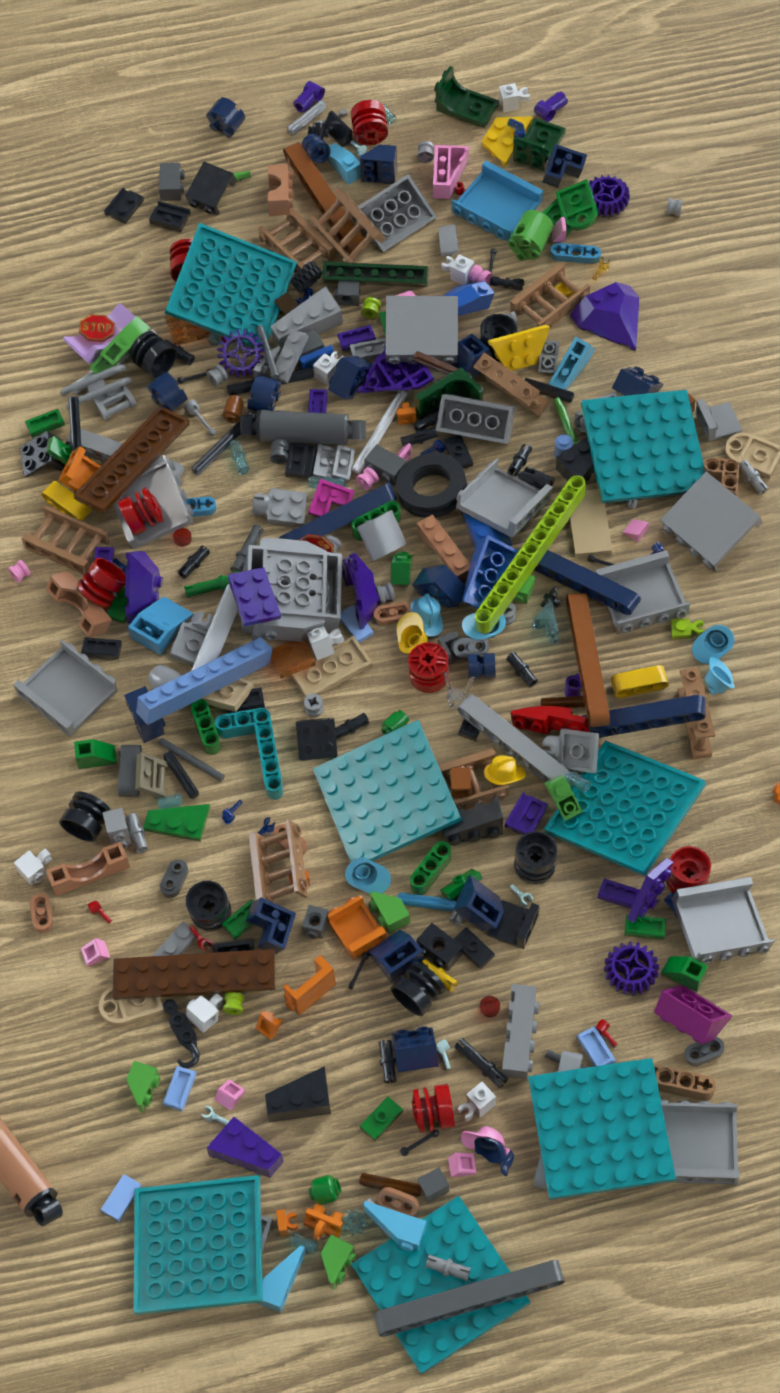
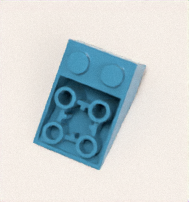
M163 596L136 616L128 626L130 637L161 656L177 637L182 622L188 623L194 613Z

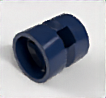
M309 134L302 141L303 148L314 162L323 163L329 158L331 153L330 146L318 135Z
M484 653L483 656L468 654L469 679H479L482 675L485 678H496L495 653Z

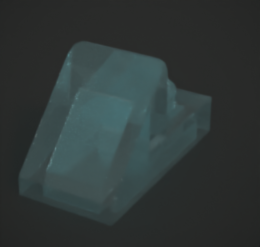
M548 601L533 619V629L545 628V635L550 638L551 644L558 643L559 633L553 603Z

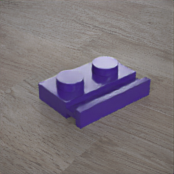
M523 792L507 818L505 827H509L521 835L535 831L548 808V804L532 796L529 797Z

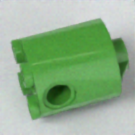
M527 210L522 214L507 243L519 260L539 258L553 231L551 219L536 210Z

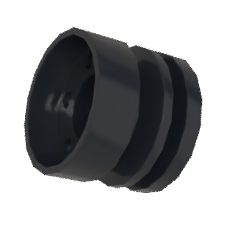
M492 314L482 320L479 340L490 349L492 358L500 362L496 358L495 351L489 345L488 340L517 333V323L513 318L504 314Z
M153 331L141 334L133 343L129 353L130 361L154 379L164 372H168L174 365L177 357L176 349L166 341H163Z
M82 791L75 792L68 804L69 809L64 811L59 824L72 836L83 841L94 842L102 829L101 825L105 823L103 812L110 811V808L105 802L92 794Z
M533 831L524 834L518 840L515 850L514 869L521 880L531 884H540L549 880L554 874L558 848L550 835L544 832Z
M208 880L198 882L189 889L185 905L193 923L199 929L205 931H216L222 928L221 924L231 916V905L224 888L219 883Z
M415 961L409 966L410 969L404 972L406 978H398L390 988L393 996L399 1003L413 1014L421 1017L432 1006L430 1000L436 1001L439 995L444 993L445 986L433 971Z

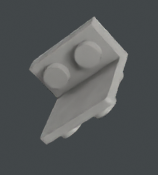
M704 399L697 401L695 414L708 442L742 432V427L730 402L710 407L706 405Z

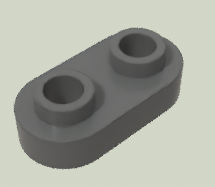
M465 637L455 639L451 644L453 655L461 658L468 657V654L483 655L489 649L487 639L475 640ZM477 642H479L480 647L478 649H476L475 647ZM459 644L462 645L461 651L457 649Z
M178 859L169 864L160 883L161 892L165 897L172 898L180 893L189 873L185 861ZM168 884H173L172 887H167Z
M716 1037L713 1041L704 1044L693 1043L685 1049L684 1059L691 1066H699L722 1056L724 1042ZM715 1047L717 1051L713 1052L710 1048ZM695 1054L698 1058L693 1059L691 1055Z

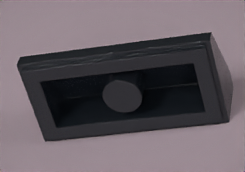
M331 110L324 123L325 128L329 129L328 134L341 147H345L353 140L352 130Z
M253 938L213 942L214 953L254 950Z

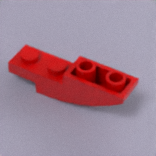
M537 706L513 710L510 713L512 724L518 729L549 734L551 729L556 731L570 729L589 732L587 717L573 715L572 708Z

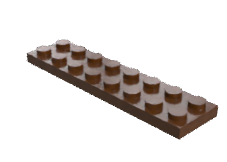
M159 406L73 494L74 500L105 514L190 425L189 419Z
M274 949L113 959L114 1000L276 990Z

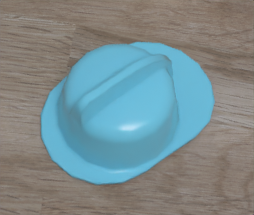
M425 594L423 597L412 601L410 606L411 612L418 613L421 616L427 637L438 636L443 629V621L440 614L441 607L438 600L429 594Z
M475 613L466 616L462 622L463 632L471 639H491L505 628V616L502 615L489 633L482 634L476 630Z
M714 625L708 628L693 643L692 652L695 659L705 664H709V658L711 657L720 659L733 647L735 642L734 634L728 627L723 625Z
M716 657L709 658L710 669L705 676V682L712 695L722 694L729 688L734 689L735 685L728 667Z
M367 858L356 859L346 868L345 877L347 882L369 894L373 891L383 893L390 887L391 875L389 871L382 865Z

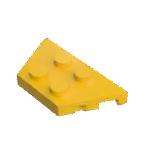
M496 117L482 140V146L494 158L497 157L503 167H506L513 156L514 138L516 136L521 138L525 136L533 122V117Z
M542 325L488 340V343L493 347L494 354L500 361V364L510 371L537 364L550 326Z

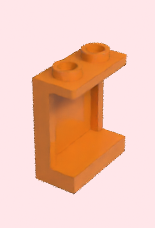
M81 446L72 451L58 480L75 492L101 467L84 456L86 450Z
M361 895L350 898L346 904L333 908L327 914L328 924L352 960L387 938L385 929L378 925L364 904Z
M321 955L314 960L316 974L296 991H293L287 984L283 986L285 993L283 996L286 999L285 1004L290 1011H296L299 1015L302 1014L336 985L334 968Z

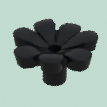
M556 586L549 591V594L545 593L543 596L544 600L540 604L541 607L545 608L547 604H553L555 607L560 605L561 601L556 598L558 590Z

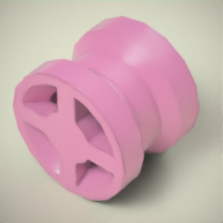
M366 467L363 470V474H359L356 480L363 489L369 490L373 483L379 481V477L373 469Z
M19 560L15 566L8 568L9 573L17 583L21 582L23 577L31 575L30 570L22 560Z

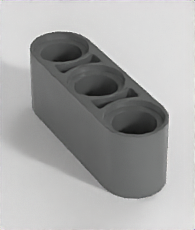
M121 745L118 780L119 797H137L140 795V791L135 790L137 754L142 752L141 745Z

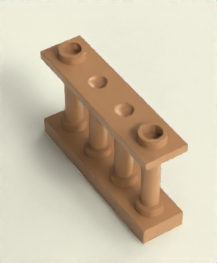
M336 188L333 191V194L337 197L335 199L336 202L320 219L312 215L309 218L313 222L312 226L318 232L321 231L344 257L342 260L345 263H357L354 259L371 241L377 240L382 243L386 237L344 191ZM340 206H345L347 210L344 216L328 231L324 226L325 222ZM351 217H355L358 221L354 228L338 242L334 235ZM361 229H366L368 232L367 236L349 254L344 247Z
M290 208V215H287L285 221L270 231H267L263 226L259 227V239L263 244H267L275 253L297 261L294 274L308 262L316 261L320 257H325L329 261L335 258L334 246L294 208ZM289 226H293L296 231L279 242L273 237ZM299 236H304L307 241L290 252L284 248V246ZM310 246L318 250L302 262L294 258Z
M559 262L510 301V312L515 311L517 315L523 311L537 322V327L548 325L551 329L555 323L571 312L585 296L590 294V285L586 284L580 289L565 277V265ZM557 282H561L575 294L568 299L553 286ZM549 292L562 304L555 309L541 295ZM536 301L550 314L542 318L529 308L528 305Z
M485 352L474 365L475 369L485 375L483 378L536 416L540 417L550 404L548 400L539 395L540 391Z
M44 505L43 511L46 519L35 535L27 533L23 535L21 539L24 548L83 575L89 573L88 559L99 542L106 545L110 543L107 532L102 528H95L68 516L54 507L50 508ZM53 521L61 524V527L50 542L41 540ZM68 528L77 531L66 549L56 547ZM84 535L92 538L93 540L82 556L78 557L72 554Z
M699 667L680 670L683 688L677 689L678 698L692 695H701L706 698ZM706 698L705 719L684 723L693 760L712 757L709 738L715 737V731Z
M494 748L439 764L444 779L449 780L450 786L451 768L457 766L470 767L471 786L474 795L455 798L454 802L458 810L473 808L475 804L480 802L482 804L492 802V798L495 797L502 801L509 796L508 784L500 786L491 783L493 789L482 792L474 772L476 769L486 768L491 764L492 760L496 757Z
M290 819L286 820L287 830L266 838L257 832L249 834L256 900L262 897L273 902L274 899L293 892L303 898L308 897V882L305 877L300 837L302 831L300 826ZM288 838L289 848L267 855L268 845ZM290 856L291 866L272 873L269 872L270 863ZM292 874L293 884L272 891V881Z

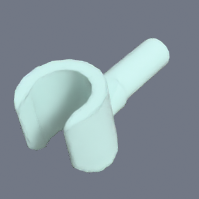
M354 140L350 142L357 148L356 154L359 157L367 153L365 145L360 146Z
M514 884L510 885V888L520 898L521 906L527 907V903L523 900L524 898H528L530 902L533 901V896L530 893H523Z
M443 1039L437 1043L436 1048L443 1059L446 1070L451 1067L445 1052L450 1049V1046Z
M205 1106V1109L211 1112L209 1115L201 1113L205 1121L211 1122L215 1120L225 1125L228 1124L229 1120L215 1114L212 1107Z

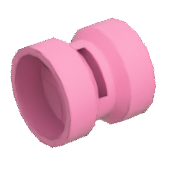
M475 265L471 269L468 279L471 282L485 281L489 284L492 273L488 270L484 271L479 265Z

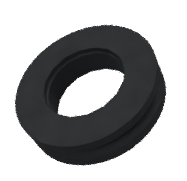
M427 453L409 460L400 469L396 479V487L400 503L409 513L423 518L433 515L436 518L447 515L456 509L458 502L456 497L460 490H464L467 487L464 469L456 459L446 454ZM429 475H440L450 481L447 489L434 496H424L414 491L416 483Z

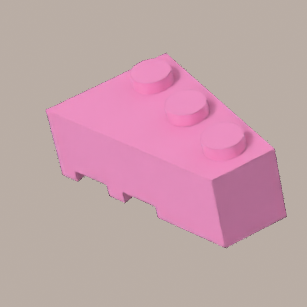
M435 145L433 198H451L454 187H456L469 160V146Z

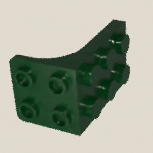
M449 66L447 71L443 72L440 82H437L434 88L436 92V111L485 128L499 106V100L471 91L460 85L455 79L452 66Z
M534 118L524 138L516 136L513 140V161L545 171L554 145L560 144L566 133V128Z
M459 368L453 373H449L442 380L434 382L429 388L420 391L415 396L416 418L419 420L427 412H432L440 407L443 394L484 401V390L480 384H476L469 372Z

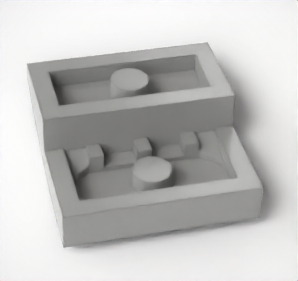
M319 444L316 451L312 478L336 482L349 481L355 449L338 445L337 448H332Z
M392 510L357 527L372 561L407 544Z

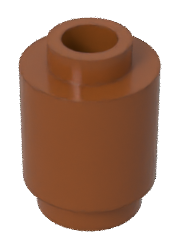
M232 395L226 400L222 416L227 422L234 423L240 420L244 406L241 397Z

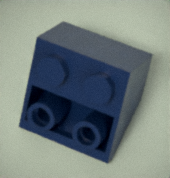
M378 145L360 156L361 181L384 184L395 183L398 170L397 146Z
M470 334L458 341L457 363L449 365L462 368L474 378L481 374L480 371L474 368V365L485 352L490 357L492 355L490 349L474 334Z
M635 366L621 369L612 389L624 396L657 393L664 384L659 382L658 377L651 374L647 375L642 368Z
M471 875L468 876L453 908L454 911L481 931L496 929L504 912L500 897Z
M401 929L367 951L391 983L404 975V972L410 969L409 966L413 962L421 963L424 960L423 950L412 936Z
M422 1026L416 1030L409 1031L401 1029L396 1033H392L398 1072L439 1067L432 1027Z

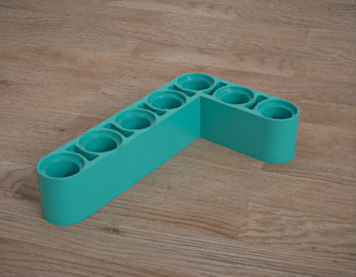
M258 708L218 716L215 720V727L220 738L228 739L256 734L266 794L273 800L281 798L284 790L270 712L265 708ZM269 769H275L273 772H268ZM272 786H278L276 789H271Z

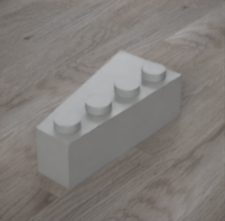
M325 286L271 326L272 339L277 347H281L282 351L283 342L287 340L291 329L303 333L315 329L318 334L343 324L342 310Z
M511 985L509 1022H507V1039L505 1041L502 1074L506 1077L527 1079L528 1072H532L533 1060H530L529 1057L530 1053H534L535 1040H532V1033L537 1031V1021H534V1014H539L540 1002H536V986Z

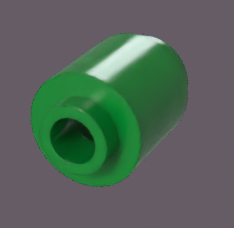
M402 710L394 711L381 723L382 733L386 735L407 725L409 722L408 716Z

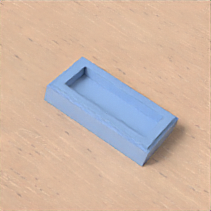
M354 605L341 611L340 621L359 643L374 635L373 630L368 624L364 629H359Z
M595 1026L577 1035V1040L593 1066L615 1063V1058Z
M179 1066L176 1067L163 1100V1106L183 1112L197 1075L196 1071Z
M123 1174L101 1208V1212L120 1222L135 1198V1188H142V1184Z

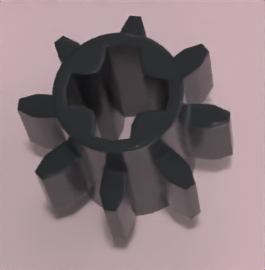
M313 122L312 127L308 126L307 134H316L323 140L324 137H328L329 129L325 128L324 123Z

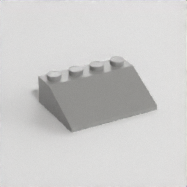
M409 174L358 206L386 237L382 243L377 240L371 241L382 253L437 218ZM355 217L352 218V220L356 224L358 220ZM361 229L360 231H361L365 236H367V235H366V234L368 233L367 230H366V229H364V230Z

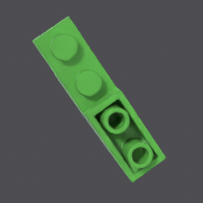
M138 316L135 317L105 347L89 369L97 374L116 366L126 354L130 353L135 340L151 328Z

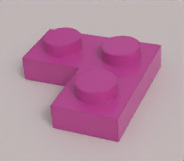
M320 479L308 514L320 517L328 513L331 503L342 506L350 502L354 490Z

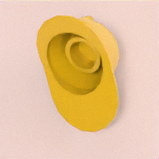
M408 612L398 621V645L403 653L409 654L417 645L428 642L422 618L418 613Z
M505 755L495 757L484 770L485 778L496 785H507L520 781L526 776L525 770L516 764V760Z

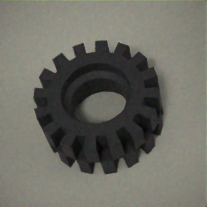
M310 261V263L308 262L294 274L290 283L299 293L305 292V290L307 291L309 287H312L320 279L323 271L314 261Z

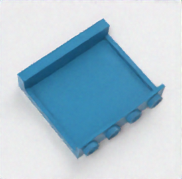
M485 160L482 164V172L457 201L452 200L451 212L508 242L522 214L527 210H536L541 204L543 190Z

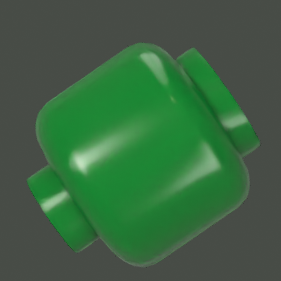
M332 1175L313 1179L311 1188H309L311 1200H315L320 1205L337 1201L342 1193L338 1178H334Z

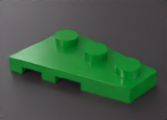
M210 804L148 810L143 829L147 832L201 842L210 811Z

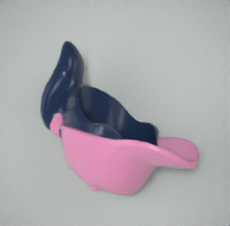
M484 1126L477 1133L470 1131L462 1132L461 1141L464 1146L475 1150L477 1154L482 1155L489 1162L500 1163L501 1173L504 1176L508 1175V1169L514 1160V1153L505 1146L503 1136L497 1130Z

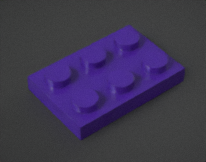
M265 567L228 574L227 579L244 627L281 619V613Z
M666 858L647 874L627 917L631 922L634 923L639 917L642 919L649 909L655 908L659 901L657 897L665 888L664 882L672 874L670 869L674 863L673 861Z

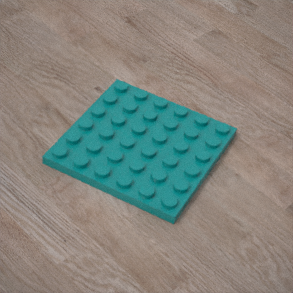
M199 223L166 307L165 314L224 337L226 335L229 339L231 338L229 332L232 331L235 336L237 335V329H239L240 335H243V330H246V336L253 332L252 339L256 336L259 337L257 327L262 325L267 340H269L271 326L275 323L280 310L276 306L275 300L286 293L297 261ZM242 340L243 345L255 349L250 342Z
M687 390L581 401L580 404L601 503L682 495L684 491H688L705 473Z
M419 720L313 768L350 862L359 858L375 861L462 820Z
M605 740L598 750L597 772H583L571 789L582 812L564 821L557 809L544 827V831L548 835L646 876L707 784L701 778Z
M653 1058L528 1076L549 1200L676 1181Z
M259 1175L135 1188V1315L263 1302L261 1178Z
M457 1196L422 1219L426 1221V1229L418 1251H406L391 1238L351 1264V1267L379 1310L510 1272L460 1196ZM429 1254L444 1260L451 1259L453 1263L470 1267L468 1280L464 1281L450 1275L446 1277L441 1272L425 1268ZM526 1295L396 1333L395 1335L422 1375L528 1306L531 1301Z

